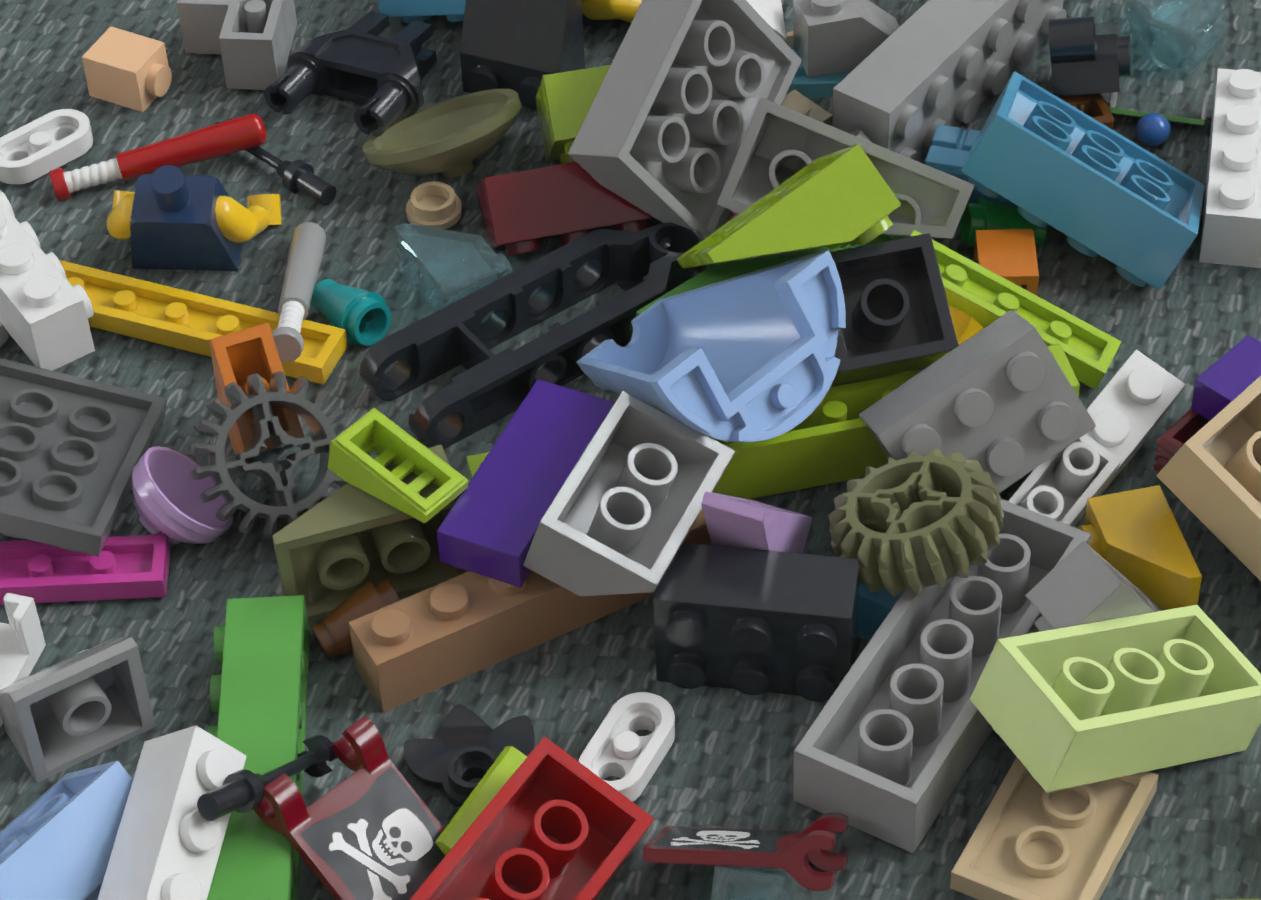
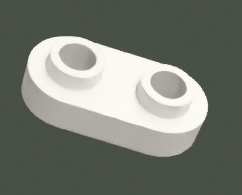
M60 109L52 111L0 138V181L7 184H25L85 154L93 144L89 118L78 110Z
M637 692L622 697L612 706L582 752L579 762L602 780L610 776L621 778L615 781H604L632 802L635 801L647 786L674 742L675 715L672 706L661 696L648 692ZM644 729L652 733L647 736H638L634 732Z

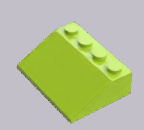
M856 144L816 158L676 260L684 269L827 246L831 251L838 246L842 249L849 244L853 247L860 242L862 245H865L893 225L887 215L900 207L901 203L862 147Z

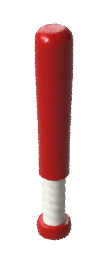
M249 114L147 146L118 153L116 158L102 161L99 164H92L64 172L63 168H56L49 171V176L57 201H65L71 198L72 192L87 189L90 186L93 187L122 178L124 181L138 178L143 174H152L162 166L172 165L181 167L261 146L266 142L267 133L262 118L257 114Z

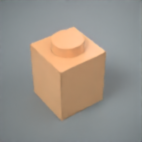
M110 26L82 56L89 96L144 112L157 97L165 95L170 87L172 72L168 65L165 43Z

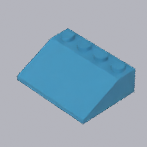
M1015 71L1012 73L968 153L961 172L969 176L968 182L974 184V188L982 194L992 198H997L998 195H1001L1016 204L1019 214L1032 224L1039 227H1047L1049 224L1066 234L1068 243L1082 254L1090 257H1095L1099 254L1116 264V271L1127 281L1140 287H1144L1147 283L1160 291L1198 235L1205 185Z

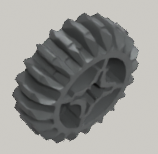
M275 372L270 379L269 391H266L261 376L258 373L251 374L247 377L248 396L245 395L241 387L235 382L228 384L224 390L226 397L231 403L230 407L216 398L210 399L206 404L208 411L218 419L216 424L204 419H199L194 424V430L210 437L208 444L194 443L189 446L188 452L190 455L195 457L207 456L208 460L207 466H200L191 470V478L193 480H201L211 476L215 486L204 490L200 494V499L202 502L207 503L221 495L226 500L216 513V518L220 521L229 519L236 510L242 512L237 523V531L240 533H248L252 529L256 518H259L261 537L266 539L272 538L276 532L278 519H280L282 528L296 520L298 518L297 515H303L313 508L316 503H320L330 496L331 493L328 491L330 487L339 490L348 483L328 469L330 443L341 434H335L332 424L341 421L346 416V413L342 408L333 410L327 415L320 410L330 397V394L324 389L317 392L310 401L305 399L304 397L309 388V380L307 378H298L293 384L291 391L286 392L285 374L283 372ZM270 405L293 411L306 421L315 435L304 438H295L288 435L282 429L278 416L273 417ZM251 408L255 423L251 424L253 440L250 447L243 453L225 457V444L231 427L245 411ZM266 439L271 440L274 448L284 447L286 450L300 447L301 449L299 452L287 455L286 460L278 462L282 467L279 472L275 471L272 463L262 464L261 461L250 464L245 463V459L258 456L259 451L268 448L263 443ZM320 453L319 469L313 484L301 498L294 501L291 488L295 487L293 472L296 464L304 457ZM246 472L258 475L263 479L268 493H273L276 506L258 503L244 495L234 484L230 475Z

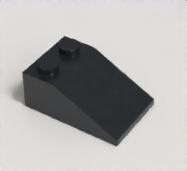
M466 0L460 45L463 91L474 93L491 89H511L518 93L521 105L537 110L535 98L543 75L585 69L581 0Z

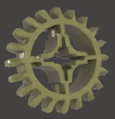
M939 448L925 456H919L912 450L907 458L894 460L888 457V463L879 468L866 467L863 479L847 481V493H842L834 498L835 510L828 515L830 521L829 531L833 540L831 545L836 557L860 560L859 583H865L870 593L879 592L887 588L892 597H895L905 589H913L919 596L925 587L935 584L945 589L946 580L954 576L968 578L969 566L987 563V551L1000 546L998 534L1004 529L1002 520L1004 513L997 485L995 482H992L990 474L982 470L978 460L966 461L961 452H953L944 457Z

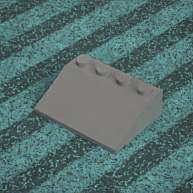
M642 0L568 154L600 185L663 223L672 222L694 231L697 229L706 238L726 224L732 210L717 205V202L760 97L781 105L802 60L746 0Z

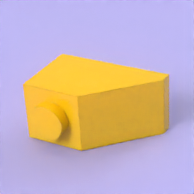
M1160 485L1087 498L1085 524L1078 526L1077 529L1091 534L1090 547L1160 608L1168 610L1198 605L1202 575Z

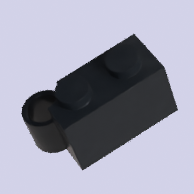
M1094 16L1049 19V48L1053 94L1055 96L1120 92L1121 77L1131 76L1130 36H1119V22L1095 23Z

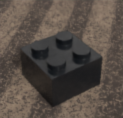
M930 233L830 252L841 280L846 310V328L838 329L837 346L834 357L841 361L831 387L924 370L959 346Z

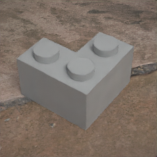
M177 0L185 53L222 55L227 89L266 90L270 84H273L284 74L297 27L294 0Z

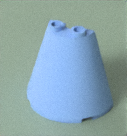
M829 250L820 251L660 299L631 321L633 334L627 346L621 347L613 339L605 340L579 359L577 364L596 387L603 390H611L619 395L624 391L709 437L729 442H754L780 436L802 423L822 402L832 385L841 361L834 357L837 346L838 329L846 328V310L842 284L835 262Z

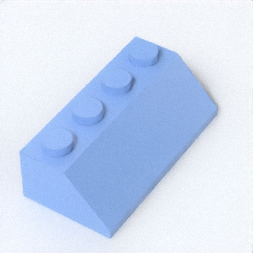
M119 761L65 774L0 832V900L98 899L133 779Z

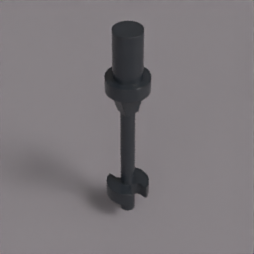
M259 146L245 150L276 169L277 173L282 177L283 186L292 193L296 194L301 191L324 206L329 205L334 200L337 192L336 187L315 175L313 167L305 161H282Z
M315 735L303 741L308 747L309 752L305 750L297 754V759L263 775L260 773L254 774L246 769H241L228 775L222 786L199 797L197 808L200 815L207 821H214L233 811L247 813L262 803L264 797L263 788L284 773L290 777L304 771L312 777H322L332 772L333 770L327 765L326 760L331 762L338 758L331 747L334 742H331L325 736Z

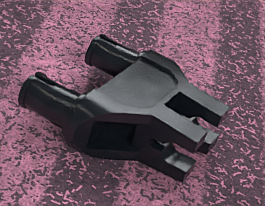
M370 11L348 29L315 37L303 44L289 57L288 69L264 91L266 103L273 111L280 113L283 110V114L287 115L291 114L296 106L310 94L318 96L325 94L362 103L364 105L360 106L354 113L356 125L360 131L367 135L373 132V136H381L400 116H411L424 105L420 79L437 61L436 51L422 48L423 43L433 35L432 24L413 21L392 39L379 37V34L390 25L389 15Z

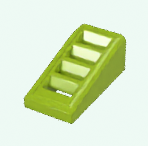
M376 408L371 409L330 443L329 470L349 484L423 523L430 520L468 488L469 480ZM374 452L379 456L373 459L369 454ZM391 462L397 464L398 466L391 472L385 468ZM411 472L418 475L408 485L401 481ZM431 482L440 487L426 499L418 494Z

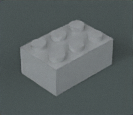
M1013 309L858 414L887 459L888 457L894 460L907 458L912 450L919 456H925L939 448L944 457L953 452H961L966 461H979L982 470L989 473L992 482L996 483L999 493L1096 427V424L1036 328Z

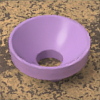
M156 446L149 448L133 468L134 505L139 512V521L153 535L166 534L169 542L172 544L180 542L207 544L213 542L232 525L234 516L232 515L226 521H220L216 518L218 509L226 500L221 495L207 503L202 502L200 499V494L204 490L215 486L211 476L201 480H193L190 472L200 466L187 456L167 447Z

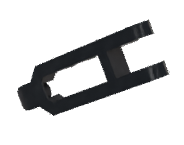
M672 222L655 225L637 232L595 229L380 340L364 355L360 364L359 374L361 379L379 398L384 401H393L459 365L464 367L466 371L451 378V384L428 396L418 406L415 414H409L408 424L411 431L428 448L442 444L443 449H446L518 410L538 379L563 386L585 374L577 364V361L603 341L613 339L617 345L621 347L627 346L632 338L633 326L631 321L636 318V311L706 270V265L683 269L676 260L704 240L705 237L697 229L694 231ZM664 237H668L667 243L662 247L659 246L660 241ZM584 263H586V265L584 266V268H583L580 272L577 273L578 269H579ZM611 285H618L625 291L610 300L604 297L596 302L597 307L563 325L557 322L549 326L548 333L514 351L508 348L496 355L490 351L493 347ZM540 286L536 294L529 298L530 295L534 292V290ZM493 311L492 315L482 323L487 314ZM397 361L395 366L390 371L384 374L385 370L392 363Z

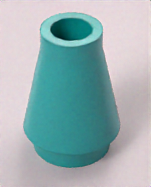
M324 279L314 287L311 298L312 307L322 313L332 326L346 329L347 343L354 346L359 344L371 346L378 343L387 334L391 325V312L380 294L339 284L332 279Z

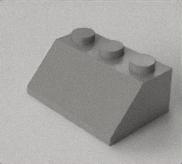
M622 391L541 519L523 566L578 596L654 592L702 510L701 503L704 492H713L735 451Z

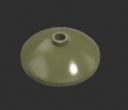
M491 89L448 99L393 122L381 136L376 137L372 135L364 143L362 150L368 163L383 170L412 176L441 172L445 179L454 178L474 168L472 161L498 144L516 121L522 106L518 93L511 89Z

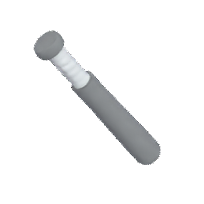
M313 222L299 224L292 234L283 287L278 305L280 318L278 327L272 332L281 362L296 360L304 348V340L300 334L301 326L309 312L326 244V234L323 228Z

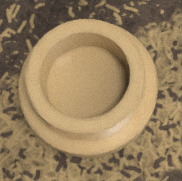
M437 181L420 184L412 191L410 199L406 204L407 219L411 225L423 231L445 230L455 225L461 218V201L453 188L448 184Z

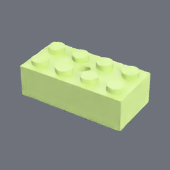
M1198 605L998 639L969 700L1027 768L1032 777L1048 793L1246 751L1261 724V673Z

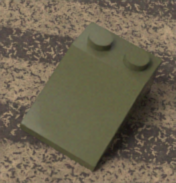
M442 444L428 448L449 464ZM391 462L385 468L391 472L398 465ZM411 472L401 481L408 485L418 475ZM431 482L418 494L426 499L440 487ZM347 483L272 536L283 596L304 595L309 623L323 619L368 581L374 586L387 579L400 599L412 596L468 572V570L440 562L437 539L438 528L460 495L430 520L423 523Z

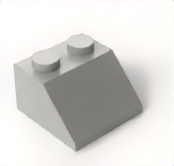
M132 637L112 638L95 647L80 651L71 658L34 675L24 677L0 690V714L5 731L37 783L156 727L138 646Z

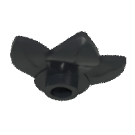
M458 704L453 707L441 724L436 739H412L405 741V760L408 769L417 779L442 787L447 799L456 806L461 807L480 782H467L468 780L473 778L482 779L506 746H513L528 756L534 749L535 735L533 725L526 715L507 720L492 730L475 713L465 706Z

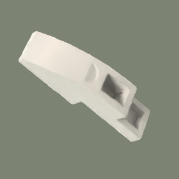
M1136 349L1088 407L1087 412L1096 424V427L1035 468L1008 502L1074 527L1086 513L1087 498L1101 496L1139 451L1146 437L1181 395L1186 384Z

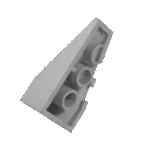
M760 97L717 205L740 214L816 158L859 144L901 203L900 207L887 215L893 225L882 234L910 236L913 230H916L922 234L930 233L931 237L952 239L975 185Z

